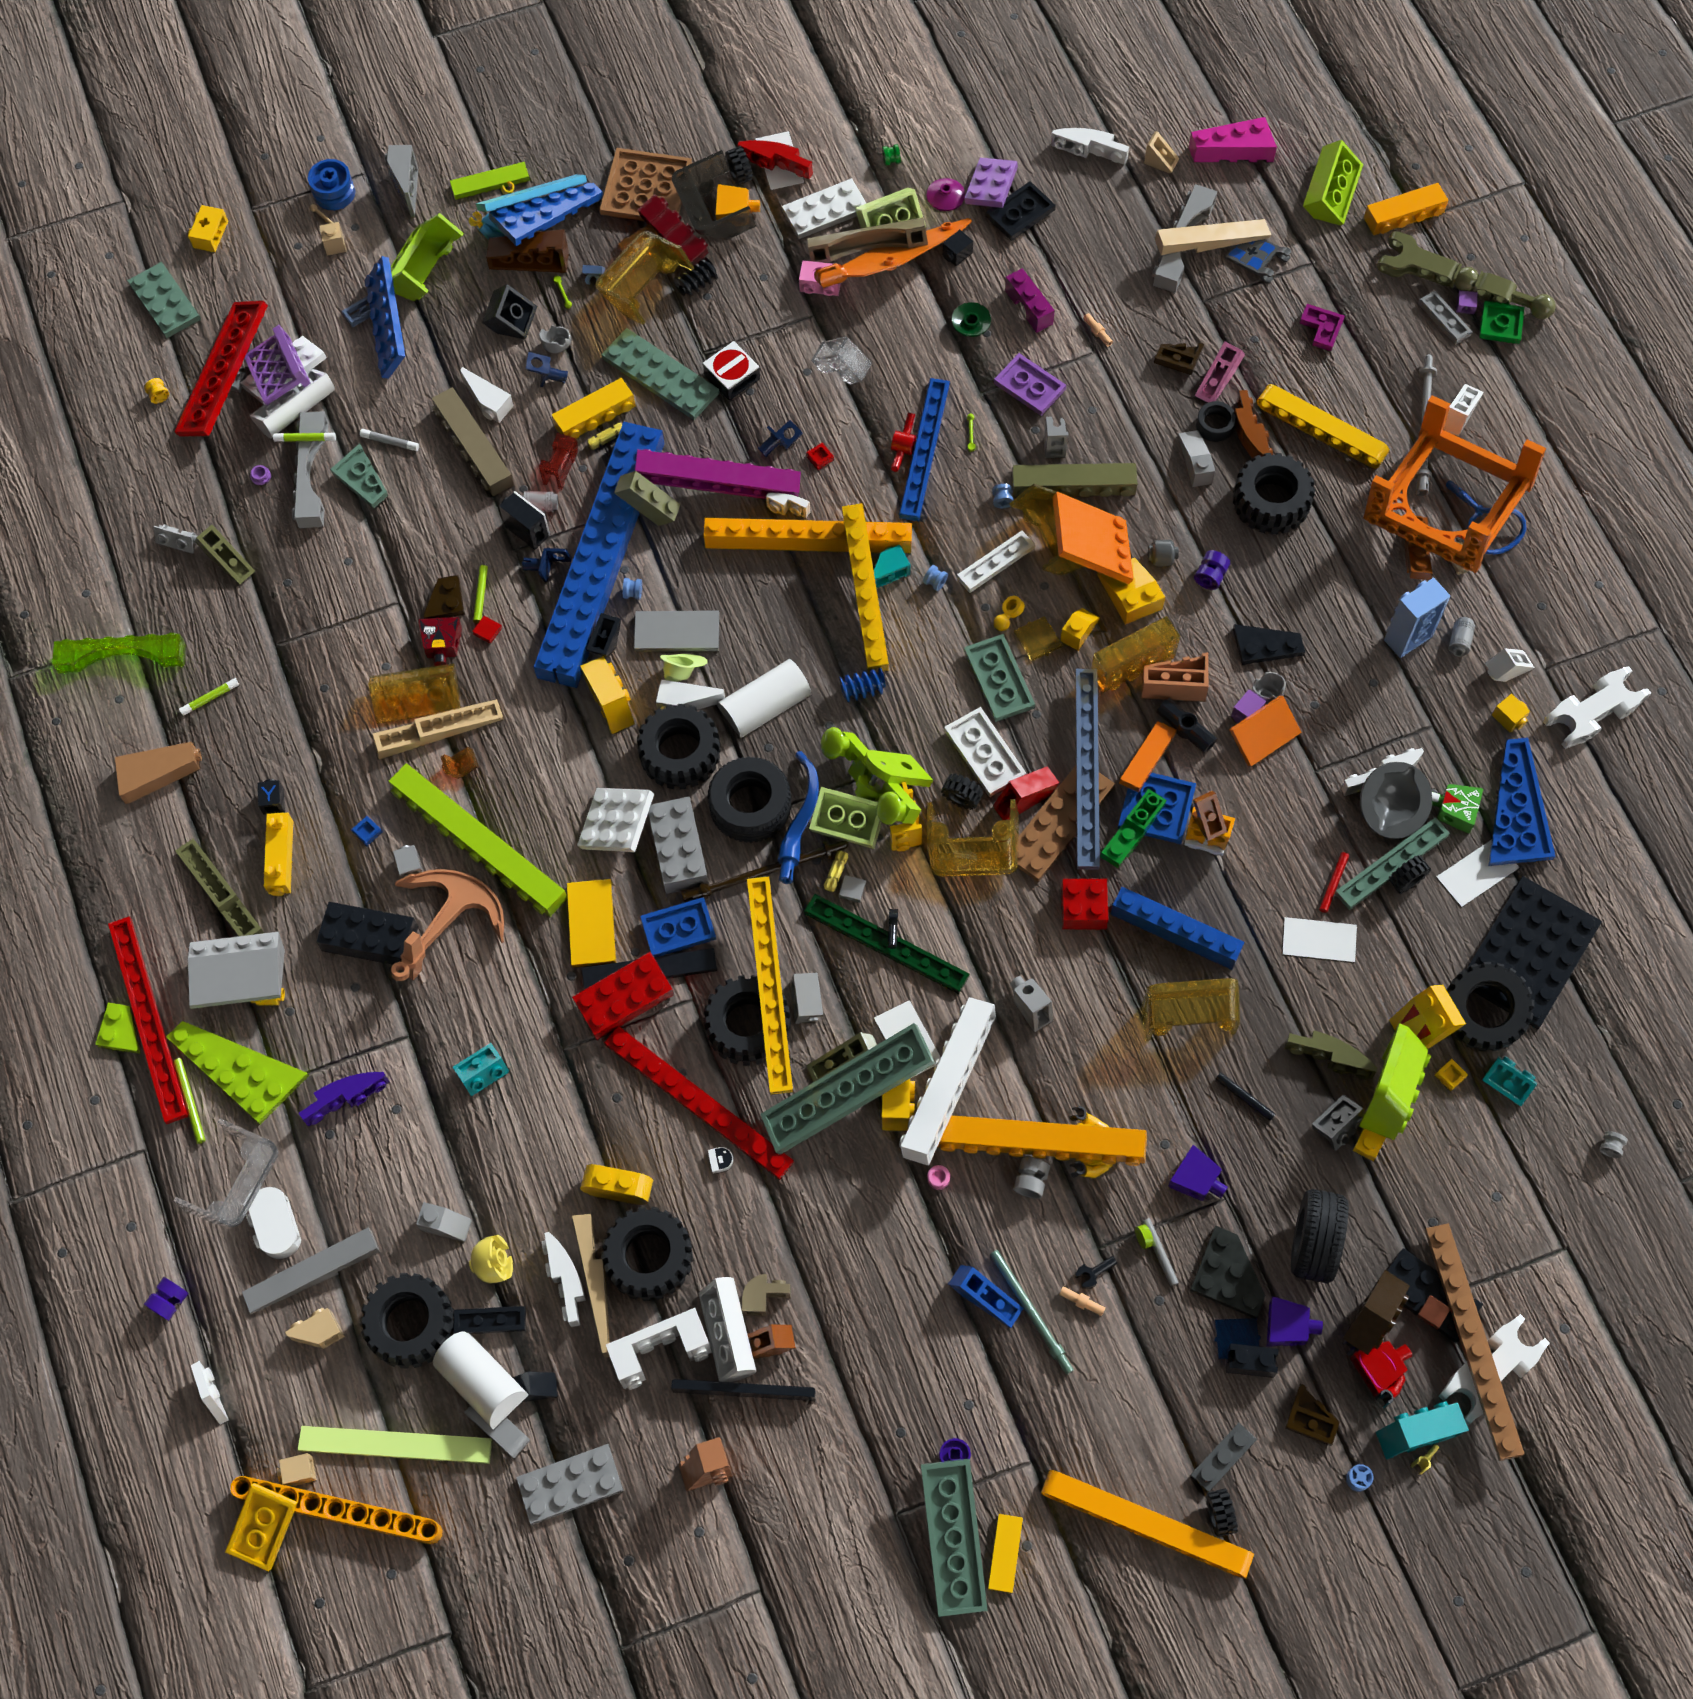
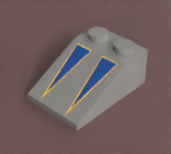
M388 145V153H385V165L389 166V178L393 179L394 186L410 216L415 217L419 170L412 145Z

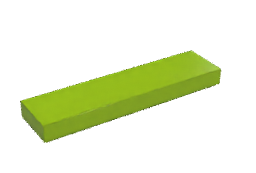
M525 162L450 180L455 200L500 189L503 185L508 187V181L515 185L530 181Z

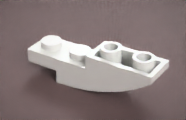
M1064 128L1053 130L1051 146L1057 149H1062L1087 158L1088 154L1092 153L1125 165L1128 159L1129 146L1115 142L1114 134L1086 128Z
M1411 748L1397 756L1388 755L1382 759L1379 766L1389 762H1404L1416 766L1424 751L1422 748L1416 750ZM1376 768L1367 771L1363 775L1358 776L1354 774L1347 777L1341 788L1344 796L1360 792L1367 777Z
M550 1232L544 1233L545 1240L542 1241L544 1255L548 1254L549 1263H545L547 1277H552L554 1283L562 1282V1284H558L560 1298H565L566 1306L562 1307L564 1321H568L571 1327L579 1326L580 1319L577 1302L586 1301L580 1277L563 1246Z

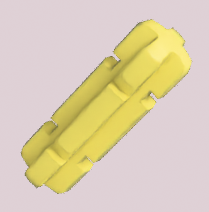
M617 423L613 425L614 428L610 427L597 434V437L589 438L587 440L589 447L595 450L600 447V444L604 445L615 439L616 435H619L622 424Z
M841 850L837 851L828 878L824 883L825 890L830 892L836 890L837 882H839L845 867L844 865L848 860V853Z

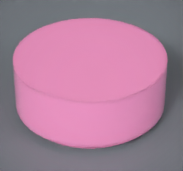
M941 1165L933 1166L927 1174L928 1184L936 1190L946 1188L950 1182L948 1169Z

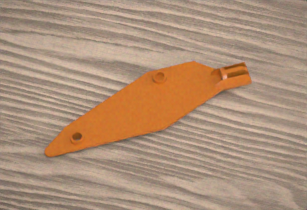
M966 218L953 223L946 222L940 227L927 230L928 245L912 248H874L844 265L835 263L818 269L814 272V278L817 283L825 288L840 284L847 277H866L885 270H895L898 266L946 241L959 229L962 231L972 222V219Z

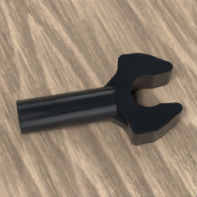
M889 909L888 948L895 949L897 947L898 909Z
M1111 1256L1093 1268L1083 1264L1078 1268L1075 1278L1087 1274L1090 1280L1083 1283L1081 1288L1091 1289L1097 1284V1276L1116 1265L1117 1261L1114 1256Z

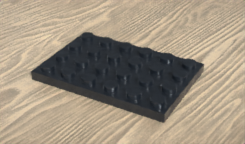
M1522 876L1467 968L1474 964L1480 965L1483 962H1491L1493 965L1500 963L1504 964V968L1514 969L1516 971L1515 974L1518 977L1522 976L1526 980V987H1530L1532 991L1531 999L1534 1000L1532 1013L1534 1015L1529 1025L1539 1029L1602 921ZM1482 986L1473 990L1474 993L1503 1010L1510 1011V1005L1506 996L1498 989Z

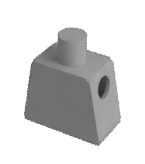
M1021 976L1014 978L1010 983L1014 989V1003L1032 1030L1036 1032L1053 1022L1052 1001L1034 979H1029L1025 982Z

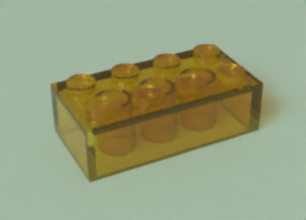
M1166 616L1094 653L1091 669H1097L1098 685L1103 692L1113 691L1121 683L1136 679L1139 674L1143 673L1144 666L1174 659L1180 634L1169 618Z

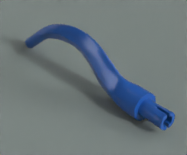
M798 751L795 756L807 771L808 789L805 801L790 823L779 850L778 862L781 864L779 881L784 884H791L793 882L794 866H797L800 860L801 836L813 815L819 792L816 769L802 751Z

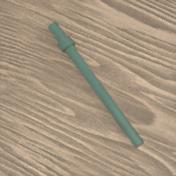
M995 1250L990 1254L991 1258L1049 1347V1353L1053 1360H1057L1066 1375L1070 1374L1074 1369L1064 1355L1066 1353L1061 1344H1057L998 1250Z

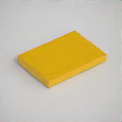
M253 1483L250 1486L225 1553L269 1572L273 1567L298 1502Z

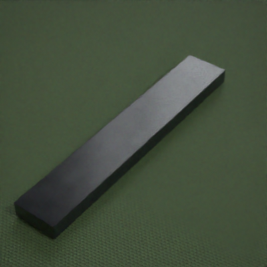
M714 948L654 957L666 979L717 971ZM635 960L582 968L584 989Z
M673 1379L671 1385L673 1393L804 1401L816 1400V1390L814 1387Z

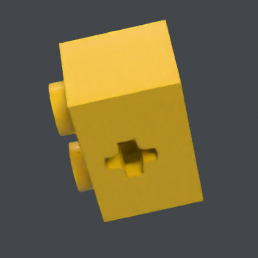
M201 205L199 212L195 215L194 224L188 231V238L193 248L216 252L228 224L224 209Z

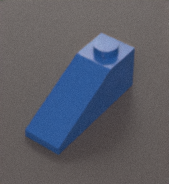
M960 1265L948 1283L965 1299L1009 1328H1012L1024 1309L974 1267Z

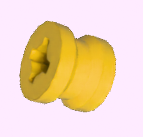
M160 378L151 379L144 385V390L149 395L152 403L159 404L168 399L169 391L164 387V383Z

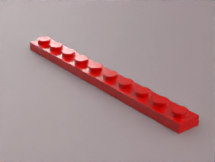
M128 916L108 923L162 1116L164 1122L170 1124L189 1116L132 919Z
M618 1026L604 1042L605 1046L777 1179L780 1180L794 1163V1160L785 1153H776L771 1142Z

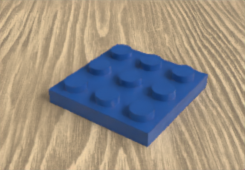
M1151 772L1139 793L1130 788L1127 789L1117 829H1120L1126 817L1146 791L1150 789L1167 801L1144 836L1182 844L1196 783Z

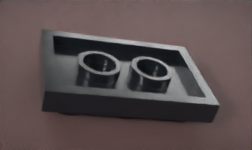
M1029 181L1006 198L1003 208L992 207L986 212V217L1012 241L1055 211L1056 205Z

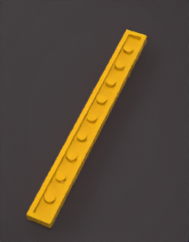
M769 876L747 879L770 1095L793 1092L770 879Z

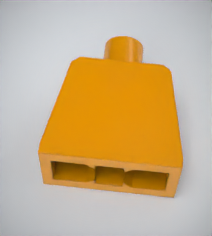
M718 184L716 203L717 227L748 223L749 212H760V200H749V190L747 188Z

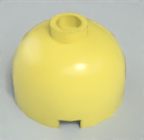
M501 1236L486 1237L480 1240L472 1250L469 1261L470 1269L483 1282H503L512 1276V1256L507 1258L505 1250L509 1249Z

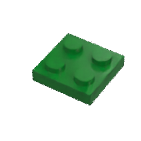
M1484 301L1479 338L1520 344L1525 307Z

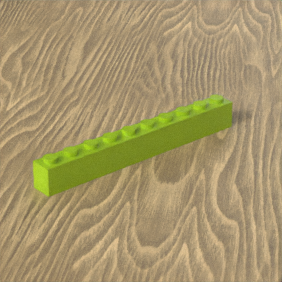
M407 763L388 781L392 788L390 791L396 798H403L407 801L406 805L412 811L416 812L418 810L427 823L430 825L434 823L438 826L437 830L443 836L447 837L449 835L454 839L453 843L459 849L463 850L465 848L470 852L469 856L475 862L481 861L486 865L485 869L491 875L497 874L501 877V882L507 888L513 887L517 890V895L525 902L529 900L533 903V908L541 915L545 913L551 917L568 899L563 888Z

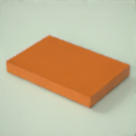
M1278 696L1229 729L1248 766H1253L1302 733L1284 696Z

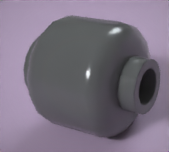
M1154 540L1152 545L1148 546V561H1152V564L1156 567H1170L1173 565L1174 559L1179 557V548L1174 547L1172 540Z

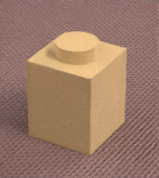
M339 222L320 225L322 242L327 256L346 252L344 236Z
M306 1453L279 1460L280 1467L277 1468V1476L279 1482H282L283 1485L293 1487L317 1481L313 1456Z

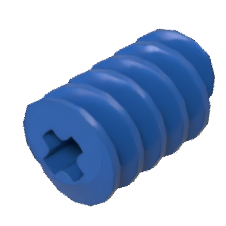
M881 667L878 668L877 674L871 669L869 676L863 671L861 678L857 673H854L853 680L849 675L845 676V681L839 677L841 690L847 702H850L851 695H853L855 700H858L860 693L864 699L867 696V692H870L872 697H874L875 690H878L880 695H882L883 688L886 687Z

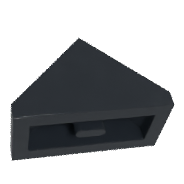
M601 613L586 650L607 657L617 646L621 619Z
M528 1371L513 1377L528 1393V1396L522 1402L558 1397L556 1373Z

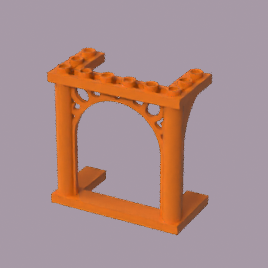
M1431 395L1427 402L1419 437L1389 481L1377 475L1373 479L1363 519L1424 548L1428 552H1433L1445 560L1463 567L1465 570L1477 573L1484 554L1524 493L1526 491L1530 492L1533 488L1546 448L1527 439L1523 444L1517 464L1445 431L1444 426L1450 403ZM1434 448L1509 482L1487 516L1479 524L1472 521L1466 530L1443 531L1426 525L1410 509L1407 501L1408 486ZM1401 509L1404 510L1406 514L1401 516L1393 512V510ZM1457 537L1464 540L1463 545L1455 542L1454 539Z

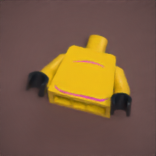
M1077 1106L1072 1108V1110L1077 1112V1115L1070 1116V1119L1072 1121L1079 1120L1081 1123H1077V1125L1109 1127L1098 1118L1087 1113L1084 1107ZM1076 1158V1161L1069 1166L1075 1168V1172L1071 1173L1073 1178L1078 1176L1096 1178L1107 1172L1110 1167H1113V1164H1105L1102 1160L1081 1162Z

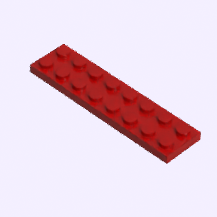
M264 301L233 303L174 431L179 437L209 436L212 432L221 408L268 307Z

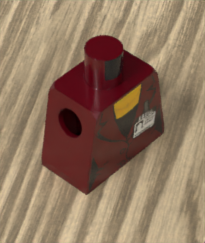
M459 617L419 619L423 648L427 658H434V665L437 667L446 666L447 657H455L458 653L462 633Z

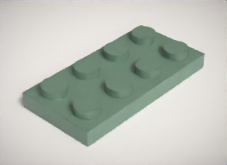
M162 262L127 280L166 339L201 320L195 308Z
M1004 634L964 647V653L995 722L1035 708L1034 700Z

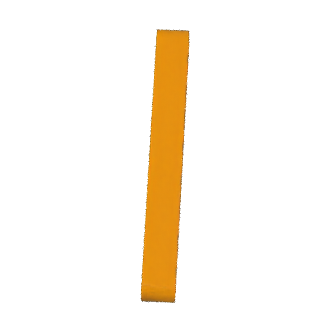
M1049 1470L1041 1491L1042 1495L1234 1576L1247 1578L1254 1557L1252 1552L1075 1478Z
M236 1477L230 1487L233 1496L244 1502L249 1492L248 1489L245 1494L240 1495L239 1489L244 1483L249 1484V1489L255 1483L267 1489L271 1488L272 1491L285 1497L294 1493L295 1501L298 1502L294 1513L422 1543H437L443 1533L442 1527L436 1521L429 1518L251 1477ZM318 1499L317 1508L309 1511L308 1505L310 1501ZM337 1504H341L342 1510L340 1514L332 1516V1508ZM364 1509V1518L361 1521H355L356 1512ZM388 1515L387 1524L379 1527V1517ZM406 1520H411V1529L407 1532H402V1523ZM430 1525H434V1535L426 1538L424 1535L425 1529Z

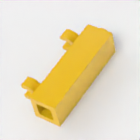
M271 813L266 816L264 888L268 894L273 896L291 893L293 820L289 813Z

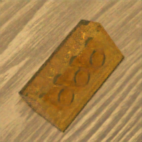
M455 664L370 676L368 686L377 724L425 717L461 708Z

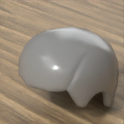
M552 325L548 331L541 329L539 334L543 348L554 354L566 350L572 340L569 330L564 327Z
M1265 672L1260 679H1255L1252 692L1264 699L1266 704H1268L1278 696H1284L1286 681L1277 673Z

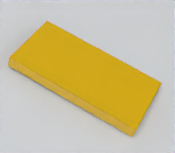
M611 879L567 883L572 968L616 963Z

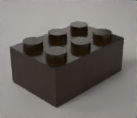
M1384 1270L1362 1303L1343 1339L1367 1355L1373 1347L1378 1349L1385 1338L1384 1336L1393 1328L1396 1323L1395 1320L1407 1302L1409 1296L1406 1295V1292L1410 1286Z

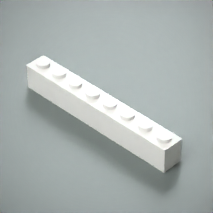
M969 997L966 1005H962L958 1023L953 1024L951 1038L945 1042L943 1055L935 1063L934 1075L927 1080L926 1092L918 1100L916 1114L910 1117L909 1129L906 1135L903 1134L900 1139L899 1147L901 1148L903 1158L929 1166L996 1018L994 1004Z

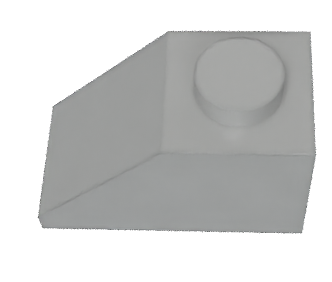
M423 1202L416 1225L423 1232L465 1242L472 1219L445 1207Z

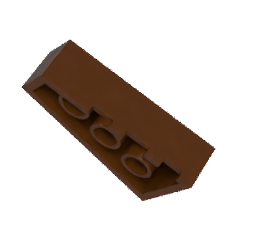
M565 230L536 232L534 237L530 239L525 237L521 240V244L517 246L507 236L489 238L486 255L488 267L491 270L567 273L569 250Z

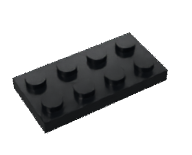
M1403 1248L1387 1271L1410 1286L1406 1292L1409 1298L1404 1307L1418 1315L1430 1295L1449 1307L1438 1272ZM1473 1297L1477 1311L1479 1312V1310L1483 1306V1303H1481ZM1449 1311L1438 1331L1457 1344L1460 1339L1451 1311Z

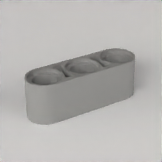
M471 1406L464 1412L513 1459L530 1442V1439L508 1418H505L492 1429Z

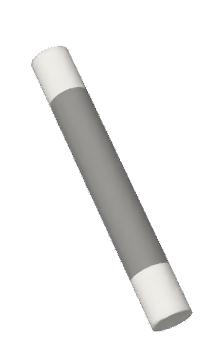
M365 429L360 430V437L413 451H418L419 443Z

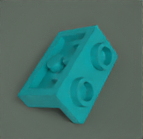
M489 1043L452 1067L471 1096L509 1073L507 1066L492 1043Z
M1504 1056L1503 1059L1498 1057L1482 1080L1519 1106H1522L1537 1085V1082L1534 1081L1536 1077L1525 1069L1523 1072L1516 1069V1063L1508 1057Z

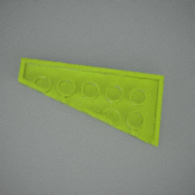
M184 1021L166 1036L173 1045L260 1125L309 1077L307 1072Z

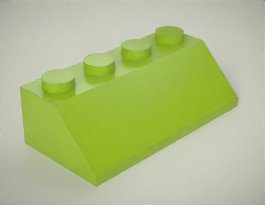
M1342 140L1322 147L1303 207L1314 219L1340 226L1344 225L1363 167V163Z

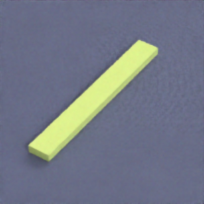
M301 1426L298 1451L490 1464L492 1439Z

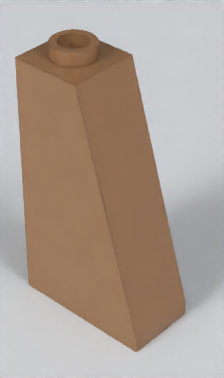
M192 742L115 757L119 796L125 804H129L200 770L199 761H202L200 749H196Z

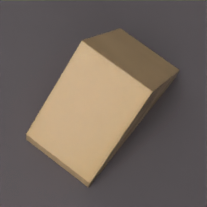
M1156 131L1146 147L1144 164L1167 173H1172L1179 157L1159 132Z

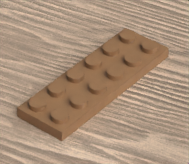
M1076 765L1004 854V859L1037 882H1040L1077 835ZM1099 773V806L1115 787V783Z

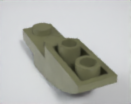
M1314 1030L1310 1038L1291 1033L1287 1037L1284 1049L1290 1050L1293 1054H1309L1318 1060L1329 1059L1327 1068L1333 1069L1336 1073H1350L1359 1079L1367 1080L1369 1078L1372 1079L1377 1072V1067L1360 1051L1328 1034Z

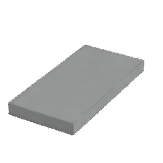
M636 611L635 652L719 651L720 613L719 611Z

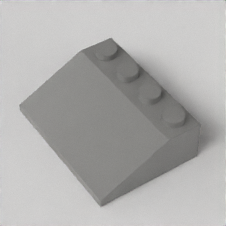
M279 932L190 942L188 954L190 1009L281 998L285 949Z

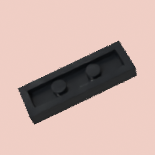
M525 1306L454 1310V1334L459 1332L484 1334L526 1331Z

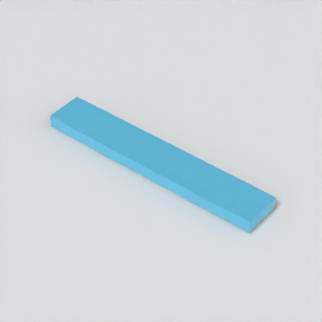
M572 175L476 203L477 210L484 212L584 184L587 182L586 175Z

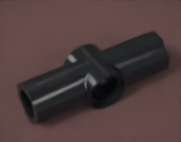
M1170 698L1162 702L1156 713L1177 729L1176 732L1179 737L1188 739L1203 753L1208 752L1217 742V738L1198 723L1197 717L1194 714L1184 711ZM1186 723L1189 724L1191 727L1187 728L1184 727L1182 724Z

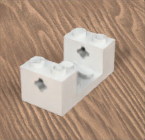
M695 1308L606 1344L623 1389L628 1388L632 1390L642 1385V1381L646 1380L636 1353H648L654 1350L655 1345L663 1343V1345L670 1344L676 1340L677 1336L681 1337L690 1361L695 1360V1362H699L709 1357L708 1354L712 1353Z

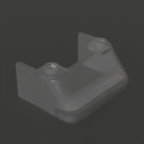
M220 1118L218 1123L227 1133L245 1140L240 1151L242 1158L246 1161L244 1167L224 1202L215 1201L209 1205L207 1210L178 1197H175L174 1202L184 1211L213 1224L236 1227L243 1221L278 1157V1148L272 1141Z

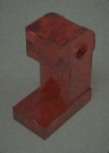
M557 433L552 444L553 453L549 461L541 459L539 470L543 485H547L551 475H555L558 489L562 490L569 470L576 459L578 443L574 437Z

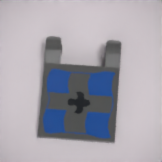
M1266 239L1234 245L1225 255V259L1258 275L1264 282L1270 283L1273 280L1272 275L1274 271L1265 267L1275 255L1281 261L1288 262L1291 258V249L1279 247Z

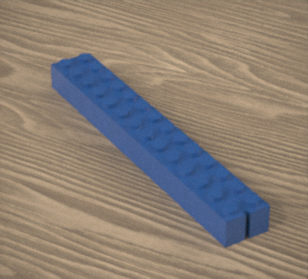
M623 422L534 664L537 679L555 683L556 676L554 670H556L559 684L574 688L578 687L582 676L580 666L586 664L590 653L586 648L600 614H604L640 513L614 494L620 476L634 472L637 449L662 452L664 446L662 430Z

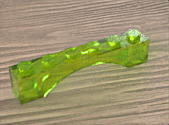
M168 633L166 635L147 634L146 636L127 635L119 638L108 636L103 639H63L62 641H54L52 665L58 673L81 672L99 660L111 656L136 655L153 660L163 667L185 666L186 643L181 634Z

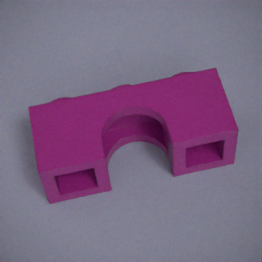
M1021 268L1006 276L1005 292L1015 305L1020 302L1023 304L1026 311V320L1035 332L1038 333L1053 325L1055 310L1024 269Z

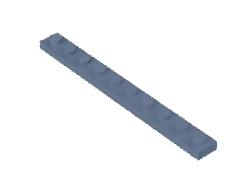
M1076 669L1077 869L1099 870L1097 669Z

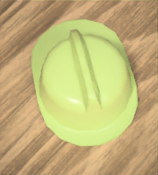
M695 654L660 656V659L664 661V678L668 681L679 682L687 680L695 667L707 664L706 658Z

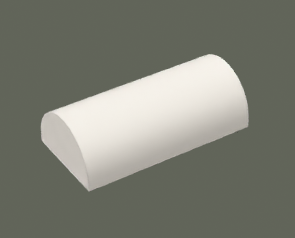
M315 369L310 370L307 376L311 384L304 388L300 383L269 405L265 404L250 415L251 419L267 437L272 438L273 434L279 433L298 419L300 412H307L335 391V387L327 373Z
M788 659L719 701L717 707L739 737L742 738L809 697L811 689L799 667L791 659Z
M715 1278L699 1292V1298L719 1382H734L755 1374L756 1368L734 1278Z
M459 1332L452 1335L443 1342L435 1353L433 1359L434 1367L492 1429L499 1425L528 1396V1393L469 1333Z

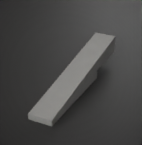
M368 1227L243 1291L242 1294L250 1314H253L338 1275V1271L380 1253L372 1231Z

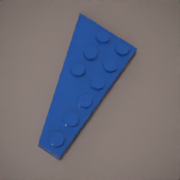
M586 183L580 187L568 188L562 192L550 193L544 197H536L526 202L498 208L489 212V219L517 246L521 244V240L525 237L527 239L534 237V232L538 230L545 231L563 221L565 215L569 213L574 215L577 213L578 208L588 207L603 199V191L594 183Z
M1509 739L1505 742L1488 866L1553 860L1555 852L1529 739Z

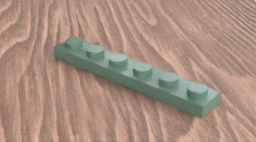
M1435 817L1336 890L1335 895L1348 910L1352 909L1387 883L1389 876L1398 867H1401L1403 863H1406L1414 856L1420 855L1422 857L1445 840L1450 833Z

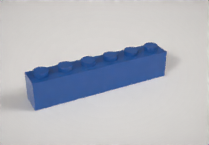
M1121 887L1112 905L1110 915L1233 970L1245 943L1124 887Z

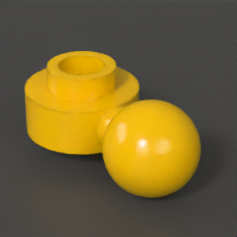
M1010 596L1003 602L1002 610L1004 613L996 616L993 622L994 627L998 631L1007 630L1010 626L1009 619L1016 618L1022 614L1025 605L1018 596Z

